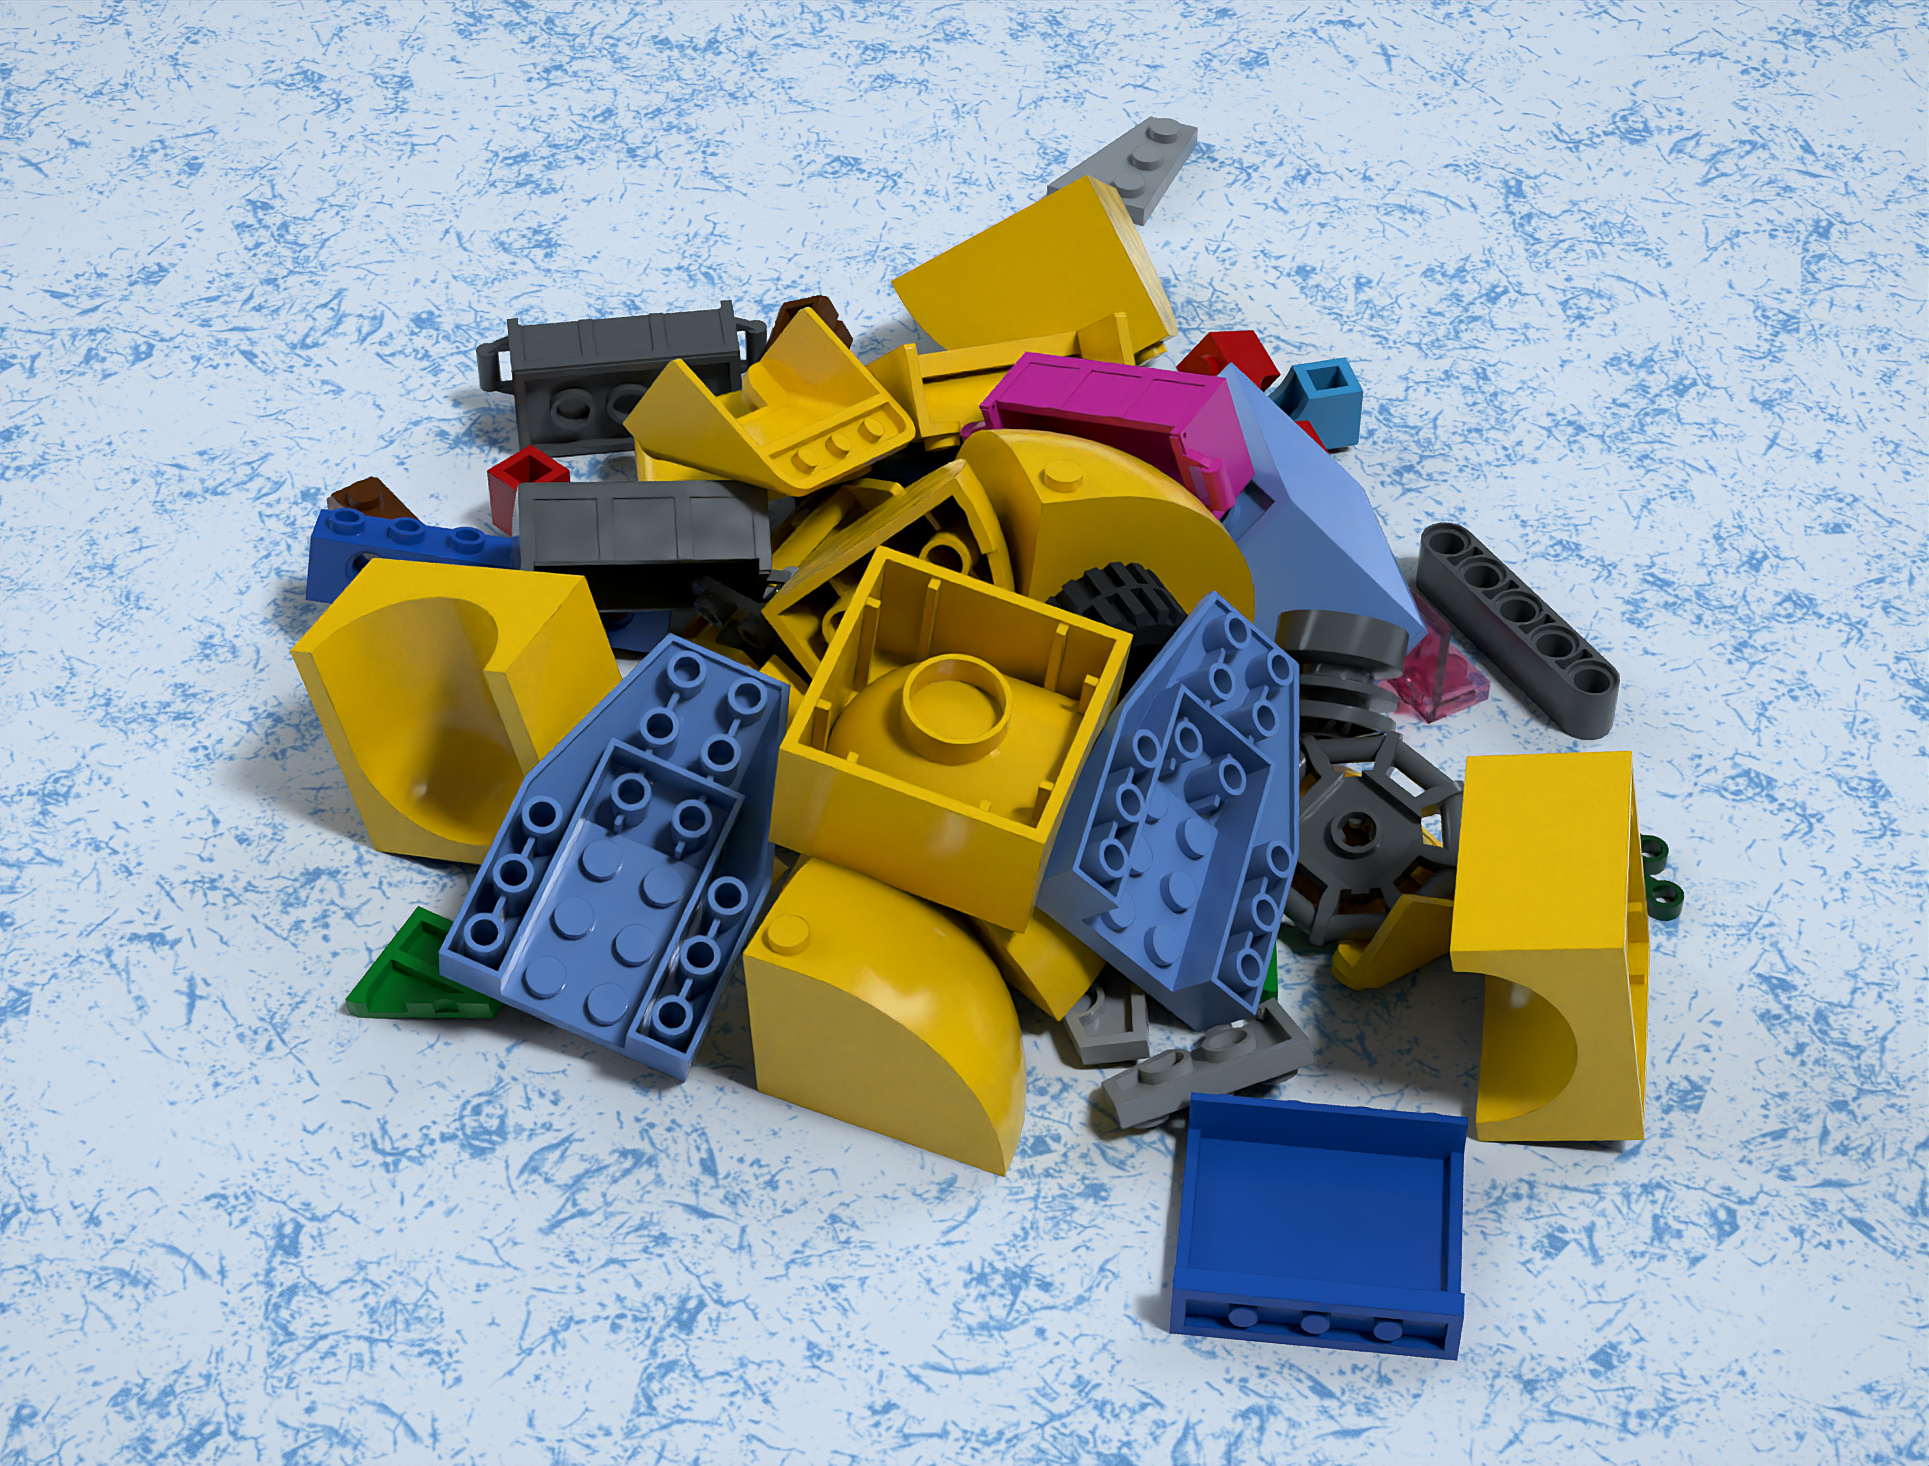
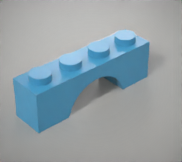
M1346 357L1292 365L1282 383L1268 397L1293 421L1309 420L1327 450L1357 445L1359 442L1363 389Z

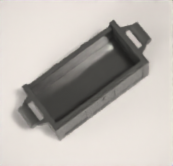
M732 300L720 301L721 307L719 309L650 313L649 315L593 320L591 318L570 322L523 326L518 324V318L507 319L508 336L492 343H483L476 348L479 385L486 392L498 391L514 395L520 451L529 445H533L549 457L635 450L634 436L626 429L623 422L669 362L682 359L714 396L742 390L741 374L745 373L751 365L759 362L767 344V325L760 320L749 321L734 317ZM738 331H745L746 360H741ZM510 351L512 380L502 381L499 352Z
M736 480L520 483V485H517L511 525L513 570L585 576L598 613L756 609L760 603L769 602L799 569L793 566L786 567L783 570L772 569L768 495L765 488ZM768 584H776V587L767 588Z

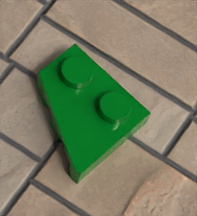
M420 906L414 910L345 999L350 1013L358 1018H493L504 1003L439 974L438 952L453 921Z

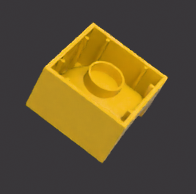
M878 544L779 747L768 841L807 856L854 870L892 887L1024 934L1034 911L1053 845L1081 771L1093 745L1096 744L1116 708L1133 634Z
M372 558L290 650L375 850L482 865L525 776L623 680L585 576Z
M1632 751L1467 756L1450 956L1453 971L1485 974L1484 1017L1476 1111L1478 1141L1644 1140L1651 942Z

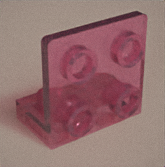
M1409 587L1416 607L1429 633L1406 656L1404 674L1400 678L1386 681L1396 690L1398 696L1405 704L1411 705L1430 724L1488 700L1491 682L1450 643V626Z

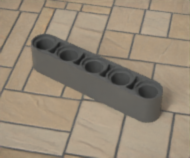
M1447 522L1432 524L1425 528L1421 534L1416 586L1419 591L1565 733L1581 740H1596L1606 736L1613 727L1620 686V674L1615 667L1469 530L1461 525Z

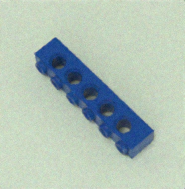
M351 508L321 509L310 538L305 600L332 604L369 563L370 560L363 554H374L382 559L513 570L512 538L487 535L473 527L449 529L429 526L420 520L409 517L391 520L365 516L362 512ZM672 611L599 612V616L611 647L650 653L669 634Z

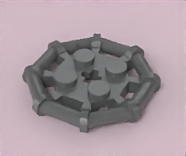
M1389 730L1386 736L1316 740L1313 735H1309L1299 740V783L1309 773L1314 776L1317 782L1299 799V857L1294 875L1300 872L1322 890L1324 894L1317 908L1290 886L1283 914L1310 935V943L1324 947L1327 941L1373 939L1397 900L1402 896L1397 888L1418 866L1435 874L1414 895L1447 899L1455 891L1464 782L1461 780L1453 781L1403 741V734ZM1375 762L1373 770H1362V776L1345 777V771L1333 772L1331 764ZM1394 769H1398L1425 792L1414 797L1390 778ZM1435 814L1441 816L1443 848L1423 844L1422 818ZM1364 824L1371 827L1368 834L1370 843L1367 845L1352 847L1345 844L1346 835L1342 829L1347 825L1356 830ZM1375 898H1381L1386 911L1381 913L1338 915L1341 900L1363 905L1373 901Z

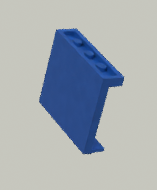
M1191 1092L1176 1265L1174 1267L1170 1334L1457 1361L1464 1321L1465 1293H1461L1464 1151L1468 1130V1117L1441 1115L1432 1112L1418 1113L1373 1109L1365 1106L1351 1107L1306 1103L1297 1100L1284 1101L1239 1097L1229 1094Z

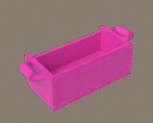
M1025 352L979 405L984 421L969 423L960 431L963 442L974 432L980 430L1029 429L1072 435L1108 445L1141 459L1181 484L1197 497L1218 520L1228 509L1235 505L1236 498L1255 475L1226 378Z

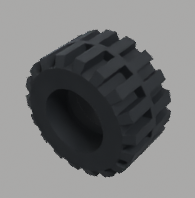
M1121 562L1109 563L1102 570H1099L1098 567L1087 570L1081 578L1075 581L1071 579L1061 586L1062 590L1055 597L1050 596L1045 602L1048 605L1133 634L1116 707L1188 617V614L1156 574L1150 569L1145 570L1141 564L1133 562L1126 566Z

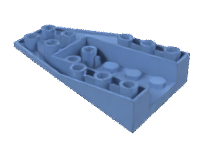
M1230 362L1217 377H1223L1227 380L1255 475L1238 495L1235 505L1228 509L1219 521L1235 541L1250 569L1255 590L1254 625L1274 642L1277 619L1281 612L1316 609L1368 616L1393 623L1404 628L1409 633L1407 656L1429 632L1365 489L1243 372ZM1373 681V685L1377 686L1381 681Z
M1216 591L1204 595L1111 714L1081 771L1053 845L1035 903L1043 912L1197 1032L1208 1030L1216 1025L1229 1024L1256 1016L1299 857V664Z
M669 633L525 776L438 952L439 974L682 1082H686L771 888L775 843L769 842L768 838L779 747L786 735L790 685Z

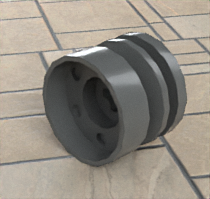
M1316 609L1281 612L1277 619L1274 643L1299 664V738H1305L1309 735H1313L1316 740L1386 736L1389 730L1395 732L1396 723L1381 713L1397 710L1400 698L1393 692L1373 685V681L1396 679L1404 674L1409 633L1404 628L1387 621L1345 612Z

